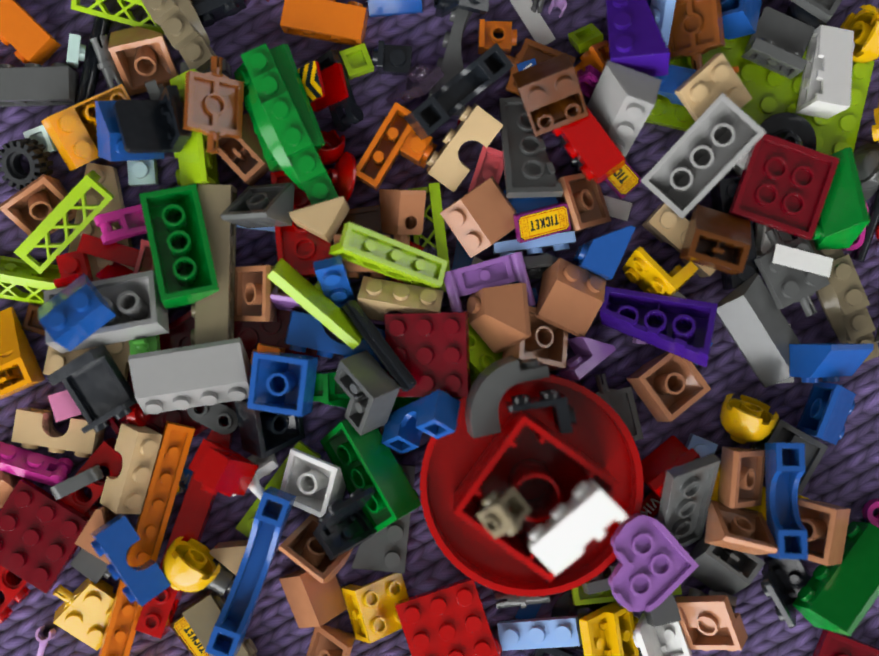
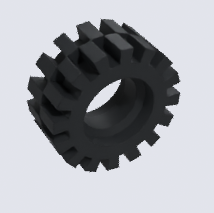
M25 138L10 141L2 146L3 149L0 150V156H2L0 158V164H2L0 172L5 173L2 176L4 181L10 180L9 186H16L17 190H21L41 175L53 174V170L49 169V166L53 165V160L48 161L47 159L51 154L49 151L43 152L46 147L43 144L38 145L39 141ZM22 154L29 161V174L21 166L20 159Z

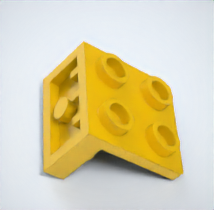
M639 246L625 263L622 270L625 272L627 279L634 284L636 283L643 292L673 296L695 274L698 268L690 261L683 268L678 265L667 274Z
M391 573L364 586L349 584L341 588L356 640L371 644L402 629L395 608V602L409 598L402 573Z

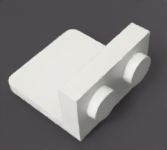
M642 612L633 631L634 643L636 647H640L642 656H692V651L688 646L679 621L654 627L647 624L645 612Z

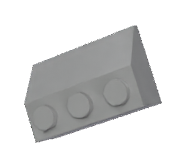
M607 61L587 107L622 155L626 157L655 105L661 80Z

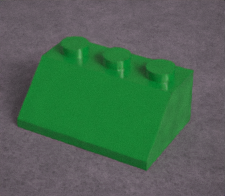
M852 147L844 148L830 155L840 160L813 238L811 239L814 240L816 250L849 248L870 222Z

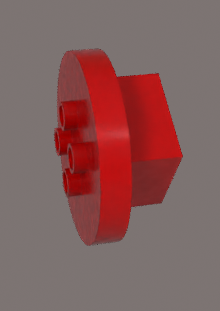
M549 374L550 377L515 384L504 393L498 408L501 433L473 438L467 432L465 420L467 397L458 398L460 407L456 431L439 439L430 436L423 456L420 473L421 504L426 523L436 544L449 561L466 576L483 586L505 594L537 597L562 593L592 580L617 558L610 543L611 536L620 525L616 518L603 528L606 532L605 536L599 541L595 537L583 547L584 553L557 575L529 549L527 541L530 539L528 537L530 532L538 524L544 525L551 518L550 513L559 503L563 502L566 504L574 496L572 494L574 488L582 481L587 483L592 478L627 515V518L641 512L644 490L643 468L637 446L628 427L614 409L597 394L581 384L554 374ZM556 389V391L565 395L568 404L574 407L576 424L572 425L573 432L559 433L555 428L552 406L509 412L506 402L511 401V396L528 394L532 398L540 396L539 391ZM513 486L532 511L523 520L522 527L511 536H508L506 533L494 538L485 529L476 514L484 506L481 502L493 491L499 494Z

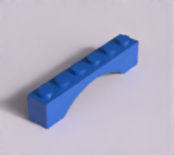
M269 487L264 491L254 517L250 537L240 567L214 625L205 652L214 656H236L239 652L294 504L295 495L274 487Z

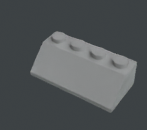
M722 93L647 173L641 182L683 219L757 143L766 131Z
M150 270L93 281V285L117 316L71 351L169 333L168 310L165 309L161 302L155 271ZM66 287L44 291V304ZM45 330L47 345L60 353L71 352L54 342Z
M241 338L129 355L128 358L135 399L145 415L248 399L252 365Z

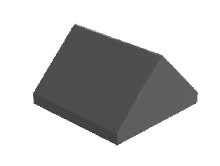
M291 182L248 186L220 216L224 221L245 228L292 226L289 212L293 211L294 184Z

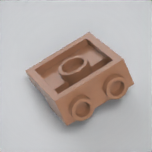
M727 595L675 597L681 617L679 622L690 650L737 651L743 649L748 635L740 613L733 612Z

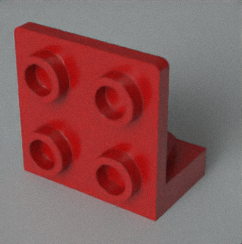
M671 436L641 461L644 483L661 500L667 470L701 457L693 448L688 450L675 436Z

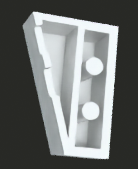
M820 25L814 30L807 48L805 60L808 61L803 70L796 108L797 114L829 119L851 106L852 63L855 47L853 30Z
M592 478L587 483L585 481L579 483L572 491L574 496L566 504L563 502L559 503L550 513L551 518L544 525L538 524L528 536L530 538L527 541L529 549L555 575L583 554V547L595 537L599 541L605 536L606 532L603 528L615 518L620 523L627 518V515Z

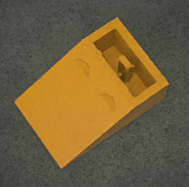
M123 84L48 116L41 121L69 171L100 158L98 157L95 101L131 100Z
M13 307L0 311V400L45 380L24 330L21 329L22 326Z

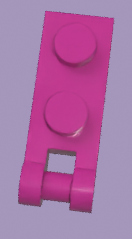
M141 204L103 213L93 218L96 226L101 229L102 235L100 237L103 245L113 244L119 240L147 233ZM118 221L121 229L113 231L111 223Z
M0 442V471L55 486L67 480V475L74 466L73 461L69 458L56 459Z

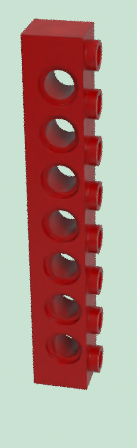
M111 438L103 441L75 475L99 465L101 469L102 466H106L110 471V476L118 477L122 470L123 460L121 454L114 450L117 440ZM106 477L86 486L91 489L92 498H88L85 495V487L59 500L90 519L94 511L98 509L97 506L100 503ZM1 565L0 591L4 594V599L0 597V624L13 613L11 609L15 602L20 603L31 591L28 589L30 583L19 579L14 573Z

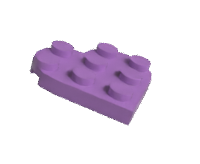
M635 513L633 516L623 520L610 539L614 554L619 563L609 576L608 583L616 601L630 612L652 611L699 566L662 523L642 513Z

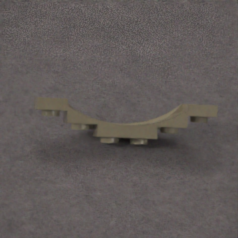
M141 0L153 21L162 28L172 47L180 52L189 69H196L202 73L210 67V57L216 55L210 46V40L191 0Z
M809 240L815 254L833 258L830 277H827L830 284L816 291V295L839 342L874 344L873 351L864 362L878 357L879 347L872 333L876 329L866 307L870 303L850 255H844L842 249L816 250L814 240Z

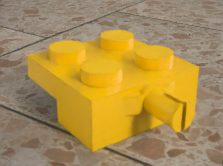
M88 578L73 593L61 584L58 585L53 595L63 600L64 603L55 611L53 623L98 651L101 648L116 596L113 593L114 587L103 579L95 584Z
M617 601L580 618L579 625L584 656H639L638 647H636L633 640V631L639 619L633 616V612L628 611Z

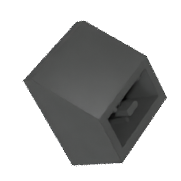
M705 533L689 554L699 565L691 575L711 590L726 592L731 596L749 586L766 563L756 555L704 543Z

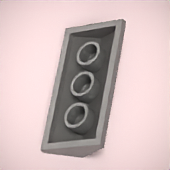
M755 273L717 303V316L762 386L767 388L790 378L789 344L801 343L781 310L777 308L759 274Z

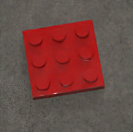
M471 578L395 602V608L412 656H499L475 581Z

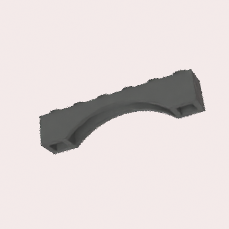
M463 9L451 12L449 21L453 22L451 32L446 31L442 44V47L446 48L444 58H438L435 73L439 74L437 84H431L428 98L464 69L461 44L463 33L473 12ZM466 104L461 109H459L454 115L460 116L462 111L465 109Z

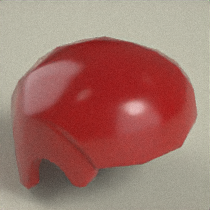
M334 129L328 133L321 131L325 145L317 153L323 165H332L337 162L345 150V135H342L340 138Z

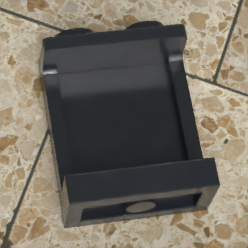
M104 344L88 350L47 376L52 386L63 383L88 422V425L81 429L84 434L92 429L96 433L111 425L109 419L114 416L117 420L132 412L130 407L137 403L133 390Z

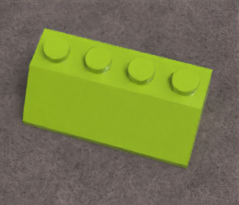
M188 71L170 79V85H177L179 95L184 101L185 79ZM192 131L191 137L181 152H174V156L178 159L179 169H176L178 185L196 184L197 190L198 184H220L217 154L206 152L207 136L200 132Z

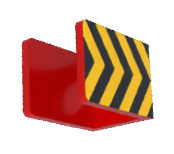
M312 61L297 69L313 112H319L348 98L349 94L341 63H335L320 71L318 61Z

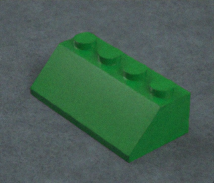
M282 44L269 49L316 151H318L325 145V141L288 44ZM243 62L234 72L236 80L244 82L243 99L245 108L248 110L254 132L258 137L263 157L267 162L269 170L283 171L268 149L257 126L249 96L250 75Z
M191 184L139 194L160 298L165 309L194 304L219 291L197 185Z
M346 419L341 421L320 442L333 465L341 468L346 488L350 495L359 488L366 490L373 486L376 492L362 510L376 531L379 532L422 504L418 499L417 492L407 480L403 468L393 456L391 449L381 444L382 435L378 428L360 436Z
M854 521L848 524L842 564L831 566L819 565L813 571V576L806 586L798 592V597L792 605L814 627L851 636L879 596V528L875 525Z

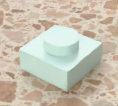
M69 33L66 62L69 67L78 68L79 61H85L86 45L81 44V35Z
M43 125L23 132L25 138L39 141L38 145L43 144L46 147L43 152L49 151L51 154L58 151Z
M157 159L127 161L128 184L130 186L159 185Z

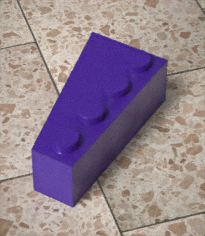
M605 0L609 61L652 77L668 75L670 52L647 0Z
M605 286L604 302L600 307L601 324L707 368L718 304Z

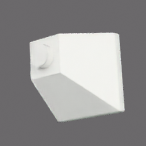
M291 448L280 490L296 496L293 506L321 518L328 513L327 507L339 499L343 500L346 484L341 468L303 451Z

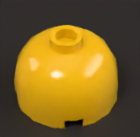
M862 5L859 7L862 10L857 14H849L840 27L854 31L855 47L853 62L868 63L879 58V8L873 5Z
M734 394L725 396L720 411V420L723 428L730 434L732 440L745 444L746 442L761 441L771 434L779 416L777 412L774 415L769 412V405L746 395H741L740 399L732 398Z
M178 537L169 546L164 555L162 568L165 577L175 590L198 592L207 587L217 577L221 569L220 563L217 566L213 562L214 557L209 554L211 550L201 542L192 538L188 542L181 541L183 537Z

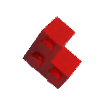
M203 438L189 469L195 472L193 478L202 483L201 489L214 495L219 492L225 496L232 497L233 494L245 495L259 465L220 442Z

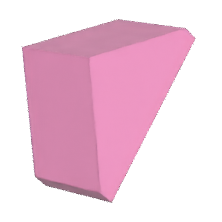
M67 390L48 395L56 423L82 415Z

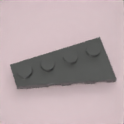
M499 98L500 122L504 125L501 128L506 198L562 197L563 189L555 176L552 161H549L545 151L546 146L543 138L541 139L540 135L535 137L521 98Z
M399 464L413 488L416 465ZM411 512L361 543L351 568L405 574Z

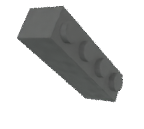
M26 63L24 67L0 64V107L69 106L75 104L79 87V73L70 68L68 64L52 63L51 67H42V65L36 63Z

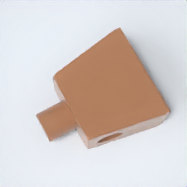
M379 189L382 233L393 234L394 240L410 246V235H421L423 232L426 190Z

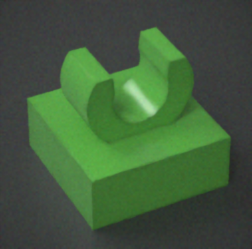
M159 335L129 340L130 355L161 350Z

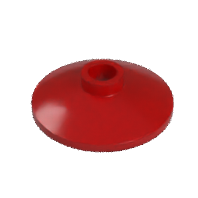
M344 152L335 163L334 168L329 169L328 175L338 196H344L348 202L356 180V160L352 153Z

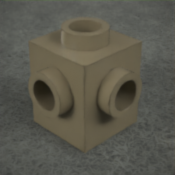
M512 486L499 494L493 491L481 502L484 506L476 516L483 523L485 529L494 538H497L506 533L508 536L516 533L522 527L523 520L532 509Z

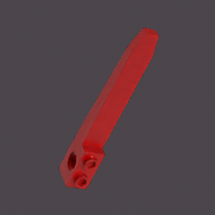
M211 430L207 439L220 442L231 449L233 432L223 435ZM194 471L164 555L169 546L178 537H183L181 541L186 542L191 538L199 542L201 541L216 495L201 489L202 483L193 478ZM163 555V558H162V561H161V564H160V567H159V568L161 569V571L163 572V574H164V571H163L162 565H163L164 555ZM170 586L143 605L135 630L161 639L170 631V625L173 622L183 591L175 590Z

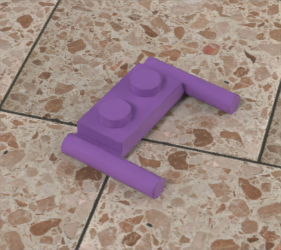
M522 251L445 272L443 280L452 312H463L460 301L461 296L476 293L482 288L501 286L516 281L518 283H525L527 286L528 306L536 305Z

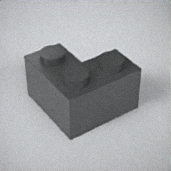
M367 350L340 360L334 380L350 397L344 417L360 436L387 424L400 389L396 381L389 376Z

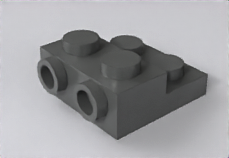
M778 419L771 434L759 441L758 445L754 443L749 449L765 450L764 443H805V473L802 475L798 487V493L801 494L828 446L785 421Z

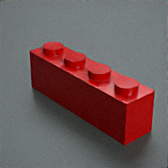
M586 106L589 116L554 129L552 132L556 137L561 135L566 141L564 145L565 150L572 159L575 157L579 159L582 164L580 170L587 180L593 179L598 185L624 167L626 159Z

